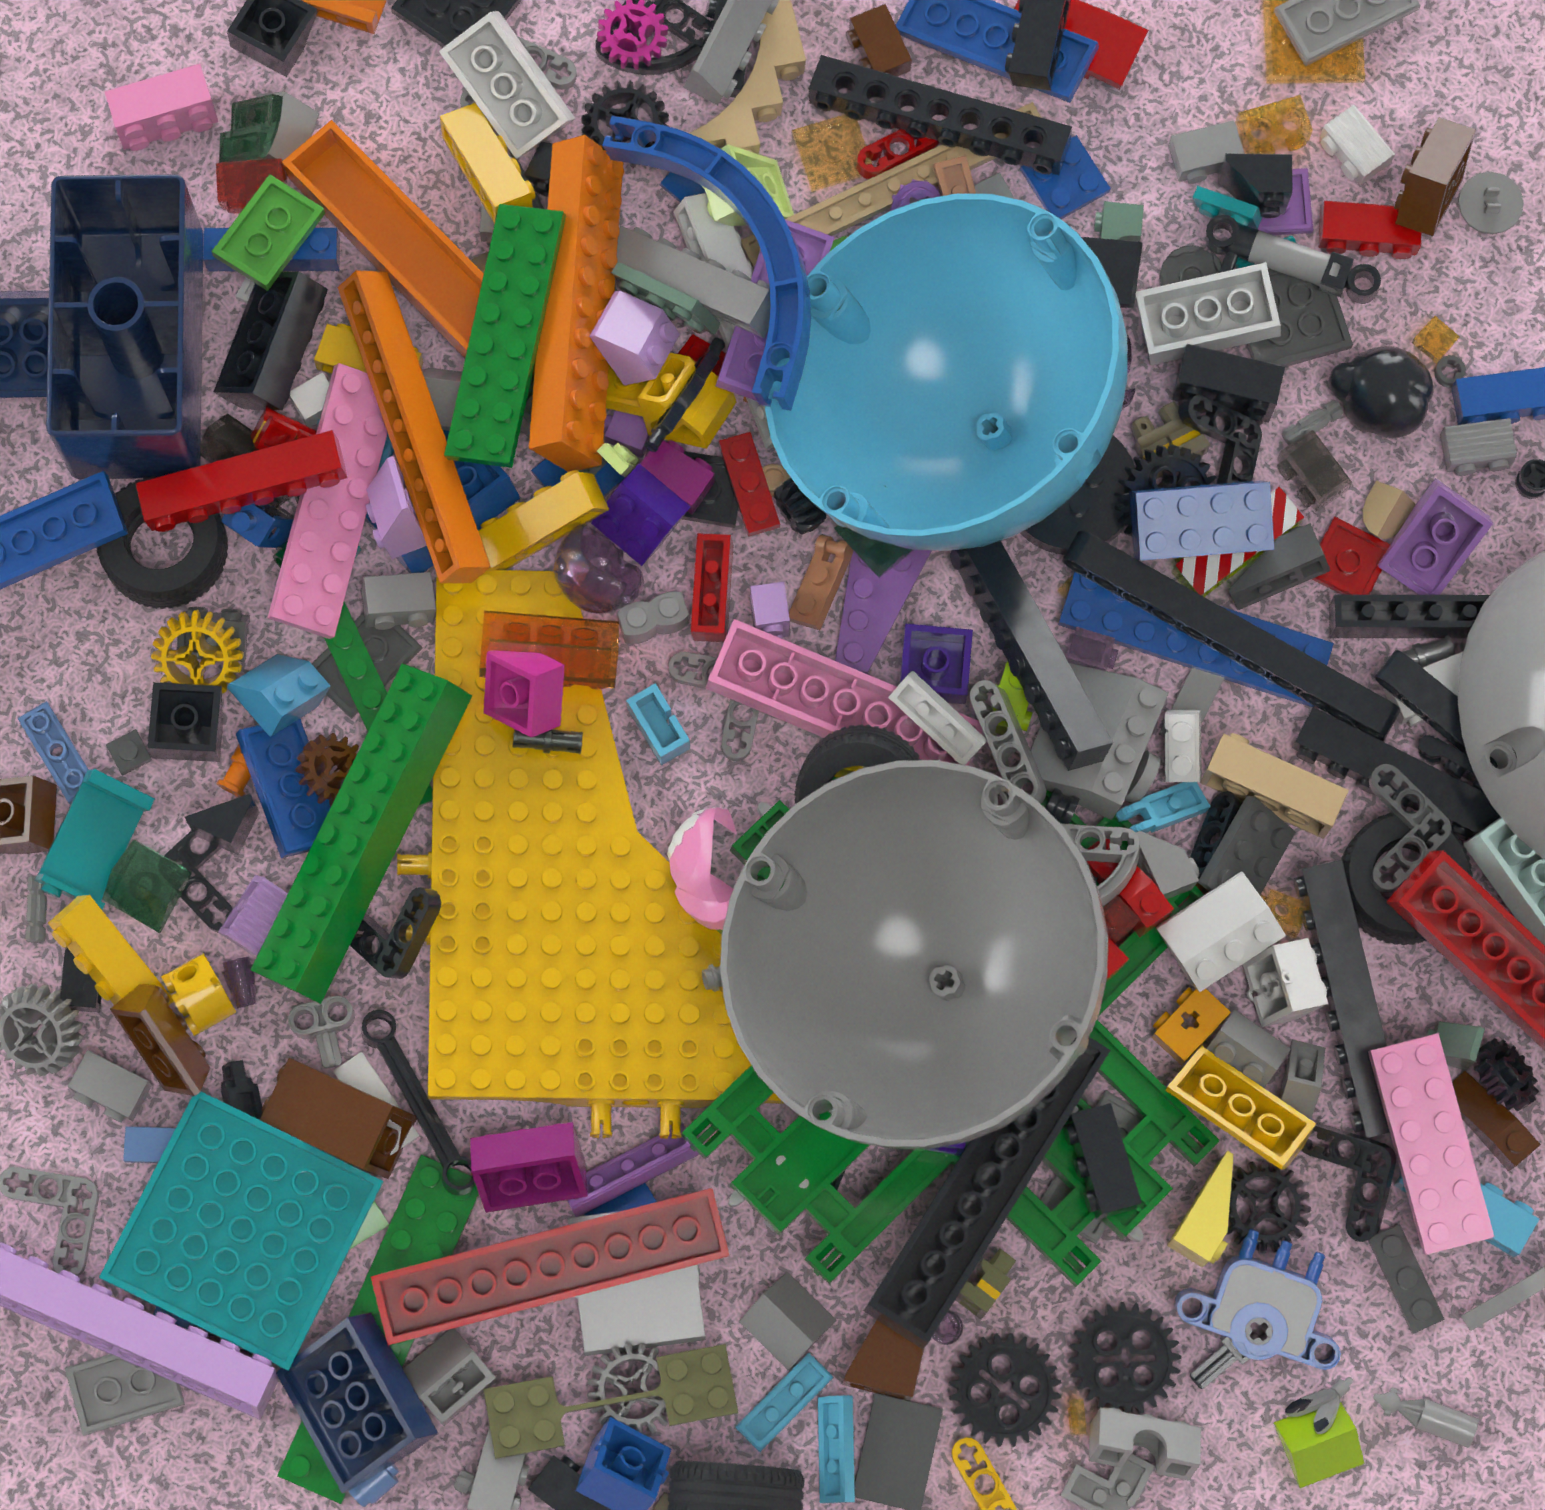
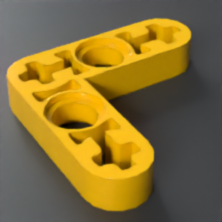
M966 1437L958 1440L952 1448L951 1457L979 1509L995 1510L997 1506H1000L1003 1510L1007 1508L1017 1510L980 1443L973 1438ZM962 1444H965L968 1448L974 1446L977 1451L973 1455L974 1461L977 1465L984 1461L987 1467L977 1470L970 1478L965 1470H970L972 1467L966 1459L960 1461L957 1456L962 1452L960 1448ZM979 1475H989L994 1480V1489L990 1494L982 1495L976 1491L974 1484Z

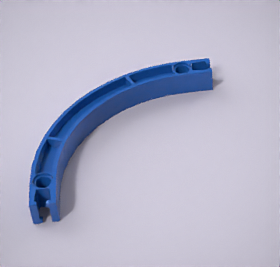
M611 116L609 125L616 135L615 140L622 141L624 136L631 138L629 143L614 142L612 141V136H605L602 146L611 160L649 166L673 172L693 180L729 204L755 235L766 263L770 284L771 309L766 344L752 394L759 405L771 407L772 399H768L773 383L779 381L781 382L780 392L774 391L772 398L778 401L783 410L791 411L809 347L811 303L808 279L797 242L777 204L764 186L741 163L704 139L676 128L652 122ZM655 141L651 147L644 148L649 142ZM790 359L786 365L777 367L780 360Z

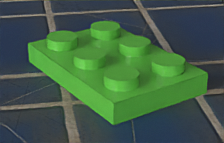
M269 174L214 247L212 255L268 291L323 218L325 210L317 203Z

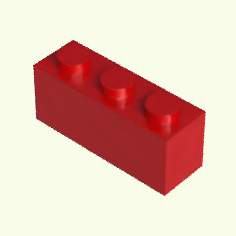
M1324 200L1320 210L1318 248H1325L1328 253L1333 251L1339 254L1345 253L1346 250L1359 251L1360 255L1366 257H1374L1379 255V253H1391L1393 258L1409 259L1412 255H1417L1421 247L1422 233L1396 224L1399 210L1394 209V206Z
M697 533L691 634L694 641L724 642L728 634L734 549L731 535Z

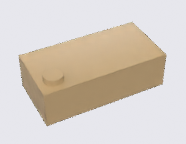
M1223 733L1200 783L1219 792L1230 791L1242 802H1244L1247 795L1256 797L1284 822L1324 839L1333 827L1349 790L1248 745L1249 740L1241 735L1231 733L1229 736Z

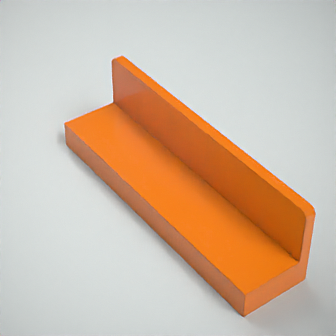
M302 0L317 8V17L371 34H375L386 4V0Z

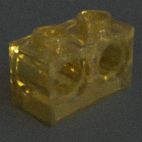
M1301 95L1239 112L1235 121L1245 154H1275L1276 150L1286 147L1289 151L1298 150L1307 144L1313 132ZM1291 121L1297 125L1298 129L1288 130L1282 123ZM1260 130L1266 134L1267 138L1257 139L1251 132Z

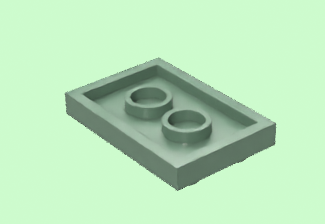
M617 262L612 274L621 282L619 287L633 297L663 309L672 321L676 317L684 320L683 324L696 333L701 334L702 330H705L715 335L721 323L699 300L623 263Z

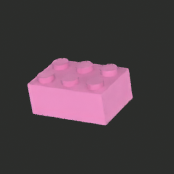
M201 64L105 91L112 119L124 150L129 148L132 151L142 150L149 146V142L162 139V141H172L179 138L181 133L190 130L203 132L210 129L213 123L218 122Z

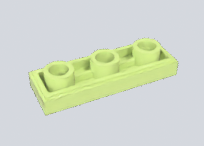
M618 442L615 446L604 443L597 450L624 477H627L640 461L627 447L620 445Z

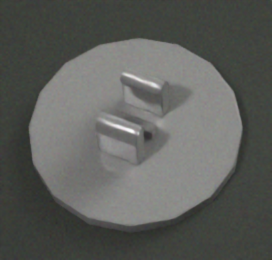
M1484 172L1476 174L1467 180L1460 191L1458 205L1461 216L1469 226L1482 233L1497 234L1507 231L1517 223L1522 215L1524 201L1521 190L1512 179L1501 173Z

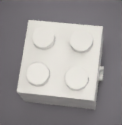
M1309 938L1273 945L1243 964L1250 987L1247 997L1255 1004L1261 1027L1299 1019L1328 1004L1326 986L1321 981L1316 965V953L1311 948ZM1256 991L1258 996L1253 997L1252 992Z

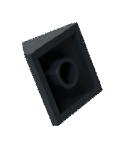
M247 794L185 816V819L195 836L239 855L260 812L251 794Z

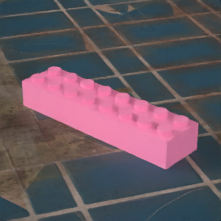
M733 620L708 679L706 689L823 738L829 733L832 734L835 730H840L843 727L848 728L851 725L879 726V728H885L889 732L892 731L895 735L901 736L902 740L909 742L908 745L912 746L915 749L914 751L919 754V759L959 764L888 698L897 686L741 621ZM959 713L980 734L982 733V727L978 720Z

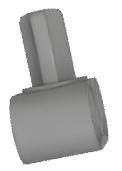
M332 996L324 998L321 1004L312 1001L295 1006L289 1013L288 1024L297 1037L316 1039L322 1066L324 1068H333L342 1064L336 1034L348 1029L353 1024L355 1012L351 1003L346 998ZM336 1006L347 1008V1016L340 1022L330 1019V1012ZM303 1014H310L314 1017L313 1025L307 1030H300L296 1027L297 1019Z

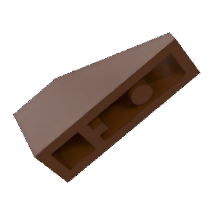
M1466 1071L1452 1082L1463 1121L1508 1171L1515 1168L1541 1145L1515 1115L1507 1110L1504 1105L1497 1104L1493 1095H1488L1487 1090Z

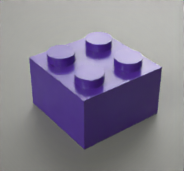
M639 463L607 500L606 503L609 510L594 518L591 524L638 564L643 566L659 549L691 506Z
M905 624L900 683L910 672L914 671L947 703L966 704L973 630Z

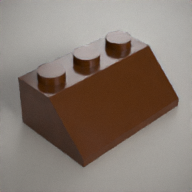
M138 985L111 1007V1012L164 1091L196 1096L201 1092L210 1070V1066L204 1059L206 1057L205 1051L197 1042L192 1041L186 1032L188 1029L187 1024L178 1014L172 1011L168 1005L170 1002L169 997L162 988L156 985Z

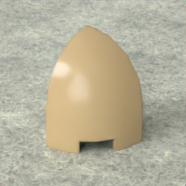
M1376 481L1363 507V522L1368 531L1383 540L1392 538L1399 532L1416 504L1403 490Z

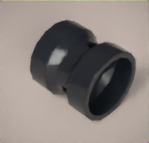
M1532 459L1527 461L1517 474L1515 486L1523 497L1536 499L1545 493L1544 460Z

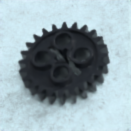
M1169 444L1168 449L1165 446L1157 445L1156 453L1145 449V460L1136 456L1133 458L1136 468H1124L1129 478L1128 480H1118L1125 488L1124 491L1115 493V496L1123 499V503L1115 506V510L1124 512V515L1118 519V523L1128 525L1124 534L1132 537L1129 491L1185 487L1188 482H1190L1191 486L1210 485L1217 478L1216 475L1206 474L1211 465L1205 462L1200 463L1201 455L1191 454V449L1185 447L1179 449V446ZM1160 471H1162V480L1157 485L1156 476Z
M1120 1302L1118 1312H1114L1111 1305L1107 1304L1105 1306V1316L1094 1310L1092 1314L1095 1322L1092 1323L1087 1319H1083L1081 1323L1086 1332L1075 1331L1073 1335L1080 1340V1343L1069 1345V1349L1076 1352L1077 1356L1068 1359L1067 1362L1077 1365L1078 1368L1070 1374V1377H1081L1082 1380L1076 1387V1390L1088 1389L1089 1393L1085 1398L1086 1402L1094 1397L1099 1399L1097 1410L1109 1404L1110 1408L1118 1409V1407H1122L1123 1412L1130 1413L1131 1407L1135 1406L1137 1412L1143 1414L1145 1402L1154 1409L1157 1407L1154 1396L1157 1395L1165 1400L1168 1395L1163 1387L1174 1388L1176 1386V1383L1169 1378L1170 1374L1175 1375L1181 1372L1180 1369L1172 1366V1362L1182 1358V1355L1172 1353L1171 1350L1179 1344V1341H1168L1167 1338L1173 1331V1328L1162 1330L1160 1325L1164 1317L1161 1316L1155 1321L1151 1320V1308L1145 1311L1143 1315L1139 1314L1138 1303L1133 1305L1131 1311H1127L1125 1303ZM1135 1332L1147 1334L1150 1339V1346L1147 1350L1142 1351L1134 1347L1132 1336ZM1109 1333L1113 1336L1115 1347L1112 1351L1107 1352L1099 1348L1097 1344L1099 1334ZM1122 1350H1126L1127 1356H1155V1361L1153 1362L1133 1361L1127 1365V1368H1123L1122 1362L1095 1363L1093 1359L1094 1357H1117L1122 1354ZM1137 1367H1145L1151 1372L1152 1379L1149 1385L1143 1386L1135 1381L1134 1371ZM1111 1368L1117 1375V1382L1114 1386L1107 1387L1100 1382L1099 1372L1101 1369Z
M995 1333L993 1344H989L985 1337H982L980 1339L981 1349L978 1350L970 1344L968 1349L972 1356L969 1358L960 1354L958 1357L964 1367H953L951 1370L955 1375L959 1376V1379L948 1382V1386L957 1389V1393L949 1396L948 1399L950 1401H959L960 1405L952 1413L953 1415L964 1414L965 1418L960 1423L961 1427L970 1423L973 1425L970 1433L971 1437L975 1436L979 1431L984 1433L983 1444H986L991 1436L995 1437L996 1446L999 1448L1004 1438H1008L1011 1447L1016 1446L1018 1436L1027 1444L1030 1442L1028 1432L1032 1431L1035 1435L1040 1436L1042 1432L1038 1424L1042 1423L1050 1426L1052 1422L1046 1416L1047 1412L1057 1413L1059 1410L1051 1404V1401L1062 1398V1395L1053 1392L1052 1388L1061 1384V1380L1051 1379L1050 1376L1058 1368L1057 1366L1046 1367L1044 1363L1050 1357L1049 1353L1039 1357L1036 1353L1040 1345L1037 1343L1031 1349H1028L1026 1347L1027 1337L1025 1336L1020 1340L1019 1344L1014 1343L1013 1333H1009L1006 1342H1002L999 1334ZM1003 1356L1010 1362L1008 1374L999 1375L993 1371L992 1360L995 1357ZM984 1370L1002 1385L1007 1381L1012 1384L1010 1391L1018 1398L1027 1402L1031 1406L1030 1410H1025L1010 1396H1005L1003 1399L998 1396L999 1388L979 1375V1371ZM1031 1377L1037 1381L1039 1387L1036 1395L1027 1396L1021 1392L1020 1382L1023 1378ZM982 1384L989 1389L990 1398L987 1402L977 1403L972 1399L971 1389L974 1385ZM1005 1405H1010L1017 1410L1018 1419L1012 1425L1003 1423L999 1417V1411Z

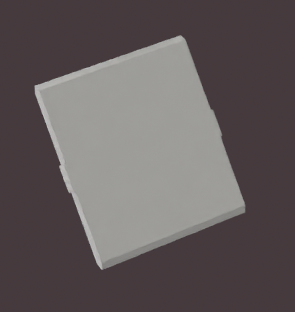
M616 1212L567 1218L568 1225ZM698 1265L575 1296L578 1299L585 1356L613 1353L612 1348L615 1346L618 1347L620 1352L626 1351L625 1344L629 1342L632 1345V1350L639 1348L640 1343H645L646 1348L706 1340L698 1283L700 1282V1268Z

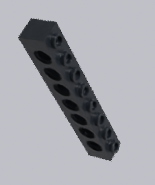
M821 55L808 88L809 104H813L822 111L834 110L844 113L847 117L854 120L865 119L875 122L885 129H903L916 138L927 137L938 140L947 147L959 146L969 149L972 153L979 156L990 155L1000 158L1010 165L1021 164L1032 167L1041 174L1052 173L1060 175L1071 143L1072 126ZM842 88H849L852 90L850 93L846 94L838 92ZM880 97L883 101L875 103L871 102L870 99ZM904 106H911L915 108L914 110L909 112L901 110V108ZM935 115H943L946 117L944 120L941 121L932 119V117ZM966 124H974L977 126V128L968 130L965 129L963 126ZM998 133H1005L1008 135V137L1000 139L995 137L994 135ZM1029 142H1037L1040 144V146L1036 148L1028 147L1026 144Z

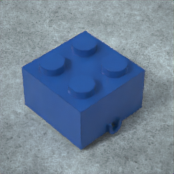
M610 1417L592 1440L576 1491L612 1510H648L656 1500L660 1485L665 1482L669 1471L665 1469L671 1448Z

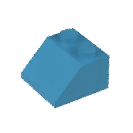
M276 654L227 686L228 690L270 737L316 709L331 687L309 661Z

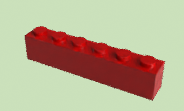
M333 430L142 481L136 483L144 522L151 531L166 532L174 529L176 524L187 521L199 523L207 520L210 515L236 513L241 510V507L250 504L266 505L273 502L274 498L283 495L299 496L306 493L309 488L317 486L323 488L337 485L340 480L348 477L339 440Z

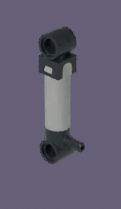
M1217 215L1207 224L1205 237L1207 247L1215 254L1225 255L1219 273L1234 270L1237 260L1240 258L1254 264L1266 262L1267 268L1320 286V291L1340 298L1344 288H1346L1348 297L1355 303H1369L1378 294L1381 276L1379 271L1370 264H1359L1352 268L1353 258L1333 251L1329 255L1237 223L1229 215ZM1218 229H1226L1231 234V237L1228 240L1219 241L1214 237L1213 233ZM1358 278H1366L1372 283V287L1368 290H1360L1356 287L1354 281Z

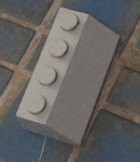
M727 0L683 88L717 106L723 96L729 99L738 82L732 79L737 68L742 71L745 69L752 55L747 49L752 40L758 43L767 26L761 21L766 12L771 15L773 14L779 0Z

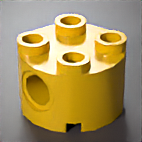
M204 953L161 976L170 994H172L171 997L180 1013L184 1017L190 1015L184 1019L194 1036L236 1013L233 1004Z

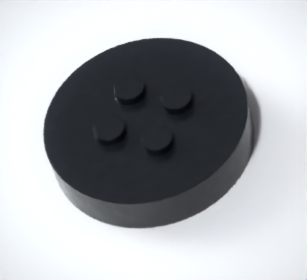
M1113 435L1101 461L1085 480L1081 488L1044 520L1020 532V534L1035 546L1061 555L1066 554L1078 531L1088 532L1108 544L1113 541L1126 527V525L1118 523V519L1124 515V512L1115 510V506L1123 503V499L1115 496V493L1124 491L1125 488L1118 480H1128L1129 475L1126 473L1125 467L1135 469L1134 462L1124 445Z

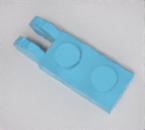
M1182 782L1147 795L1140 801L1122 808L1116 813V817L1119 822H1122L1141 813L1144 821L1131 826L1129 829L1135 832L1142 831L1148 833L1151 831L1153 833L1206 813L1211 806L1197 782Z

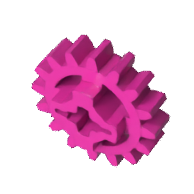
M627 0L624 6L619 1H615V10L612 11L606 8L604 10L606 20L599 19L598 28L602 30L597 32V41L603 42L601 44V52H610L609 62L611 63L620 59L621 68L623 69L627 66L628 62L633 64L635 70H638L639 62L641 61L650 66L651 56L660 58L661 49L659 47L667 46V38L664 36L668 35V26L662 25L665 22L664 14L655 15L656 5L652 4L646 8L644 7V0H639L638 4H633L632 0ZM618 21L619 28L614 30V34L611 35V29ZM627 27H628L629 31H630V30L632 31V33H628V34H627ZM652 32H655L654 38L648 46L646 39L652 36Z

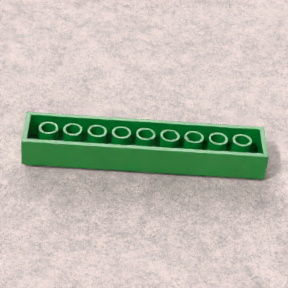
M401 664L254 961L251 971L315 1002L322 1003L472 698L471 694L446 679L409 665Z

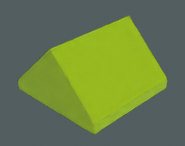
M1341 1401L1331 1428L1323 1434H1317L1313 1425L1318 1409L1302 1416H1289L1273 1422L1299 1489L1365 1464L1357 1428Z

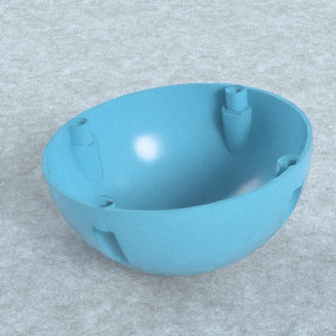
M957 193L922 199L889 211L857 229L832 249L807 276L811 303L810 338L805 365L791 411L783 410L778 401L772 398L773 392H780L781 382L775 381L768 396V399H772L771 407L765 406L770 438L783 468L801 492L820 510L829 515L838 526L848 527L876 541L912 550L953 551L981 547L1015 536L1044 520L1081 488L1085 480L1101 461L1109 446L1122 411L1128 380L1127 333L1117 294L1098 257L1075 230L1052 213L1022 200L994 194ZM790 359L780 360L777 367L786 365Z

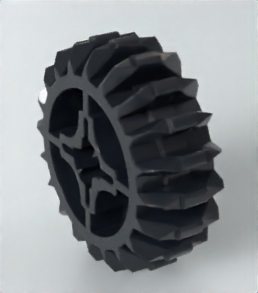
M631 80L627 83V88H621L620 82L616 81L614 85L615 90L612 91L608 86L604 85L602 87L603 96L594 93L592 95L593 103L585 104V112L587 114L581 116V123L585 125L581 129L582 135H586L600 146L603 145L605 137L598 128L599 121L606 122V126L611 128L609 125L611 116L639 120L637 116L638 110L641 107L648 113L652 123L668 126L665 123L669 121V114L662 112L665 109L664 102L656 101L657 93L652 91L646 94V86L644 84L635 90ZM627 103L626 106L621 109L611 108L612 106H615L617 104ZM612 133V141L626 142L631 139L624 136L622 141L615 140V133ZM655 141L649 142L644 148L651 147ZM630 163V167L634 169L636 164Z
M1267 1160L1261 1162L1260 1171L1257 1170L1254 1162H1249L1247 1164L1248 1175L1244 1169L1238 1167L1235 1173L1239 1181L1232 1177L1228 1220L1231 1226L1228 1227L1226 1235L1231 1234L1235 1230L1239 1235L1234 1239L1233 1243L1237 1246L1247 1236L1248 1231L1254 1229L1259 1222L1268 1221L1273 1225L1277 1224L1283 1229L1281 1232L1273 1235L1259 1234L1257 1239L1260 1255L1266 1253L1267 1244H1270L1273 1253H1276L1277 1249L1280 1248L1279 1241L1285 1240L1292 1243L1288 1234L1297 1239L1303 1235L1296 1225L1306 1227L1309 1223L1306 1218L1300 1216V1214L1311 1212L1310 1206L1300 1205V1201L1309 1198V1193H1297L1296 1190L1304 1183L1302 1180H1298L1294 1184L1289 1181L1294 1175L1293 1170L1290 1169L1282 1176L1280 1175L1281 1169L1274 1166L1272 1172L1269 1171ZM1255 1180H1268L1275 1183L1273 1188L1265 1194L1258 1193L1254 1189L1250 1190L1245 1186V1184ZM1283 1191L1286 1192L1291 1204L1289 1220L1284 1217L1285 1214L1278 1206V1199ZM1238 1194L1244 1198L1243 1201L1250 1209V1215L1244 1224L1237 1213L1236 1203ZM1274 1194V1197L1269 1202L1271 1204L1269 1209H1272V1213L1265 1212L1254 1221V1217L1258 1213L1256 1209L1260 1207L1256 1206V1201L1262 1203Z

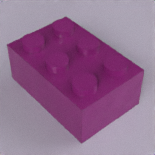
M573 1122L556 1123L549 1126L525 1128L518 1131L487 1134L470 1138L471 1172L486 1213L588 1196L586 1162Z

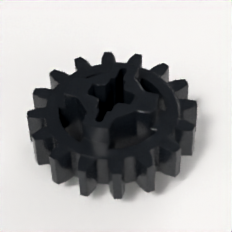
M1494 1038L1479 1048L1476 1058L1478 1065L1474 1069L1479 1073V1082L1487 1085V1094H1493L1497 1104L1500 1105L1504 1102L1507 1110L1514 1108L1517 1112L1536 1100L1535 1095L1539 1093V1090L1534 1084L1538 1080L1533 1077V1068L1524 1063L1526 1057L1524 1055L1519 1056V1052L1516 1051L1514 1045L1508 1048L1505 1040L1498 1042Z

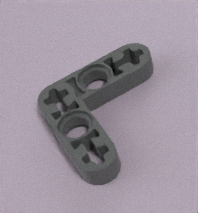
M1383 764L1375 768L1370 775V789L1411 829L1371 871L1370 879L1374 888L1380 892L1387 893L1397 889L1430 851H1435L1448 838L1451 833V823L1398 768L1390 764ZM1379 773L1382 776L1390 774L1393 777L1390 783L1396 790L1401 785L1405 788L1395 800L1390 798L1395 792L1390 786L1386 785L1383 788L1379 786L1378 783L1381 779L1378 775ZM1405 796L1416 798L1419 802L1418 812L1409 814L1403 811L1401 799ZM1427 822L1433 825L1439 822L1442 825L1439 830L1442 836L1434 834L1425 844L1420 838L1430 828ZM1405 844H1414L1419 848L1420 858L1411 862L1404 859L1401 850ZM1391 856H1394L1397 863L1408 871L1404 873L1400 867L1392 876L1394 883L1390 881L1382 883L1379 879L1382 875L1379 869L1385 872L1388 871L1395 864V861L1390 859Z

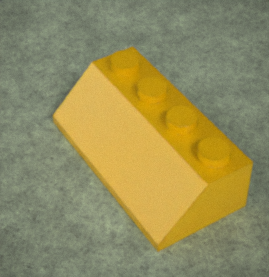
M1202 1045L1166 1088L1168 1093L1281 1170L1286 1169L1302 1150L1316 1125L1315 1122L1230 1064L1216 1057L1215 1054Z

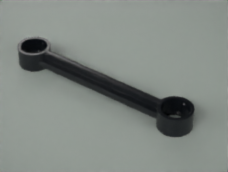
M385 1010L369 1012L362 1021V1038L368 1046L379 1050L443 1166L442 1184L444 1188L453 1195L461 1196L469 1193L476 1184L473 1175L467 1185L455 1186L449 1182L447 1172L450 1168L458 1165L468 1168L471 1172V1160L460 1156L399 1046L395 1038L396 1021L394 1017ZM376 1019L386 1021L391 1026L390 1034L383 1039L371 1037L366 1029L369 1022Z

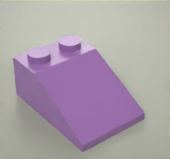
M1435 478L1414 506L1379 562L1378 567L1418 595H1440L1493 525V522L1488 514Z

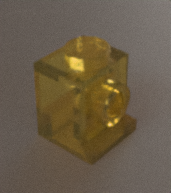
M1273 889L1269 890L1267 896L1260 895L1286 936L1295 939L1303 923L1302 911L1306 910L1304 900H1299ZM1277 905L1284 906L1287 909V914L1284 916L1278 915L1275 907Z

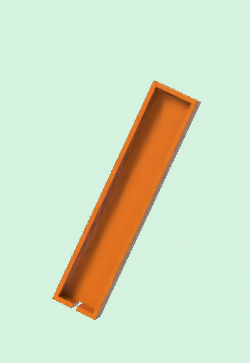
M330 120L282 161L288 179L307 198L324 208L325 216L380 272H387L391 284L466 358L484 273Z
M586 135L559 141L552 145L547 209L563 211L566 215L536 355L529 438L530 450L567 472L602 465V456L597 450L604 444L609 363L590 338V334L615 292V276L612 274V271L618 262L617 245L620 234L619 217L622 204V177L624 175L623 162L611 160L606 151L602 150V146Z

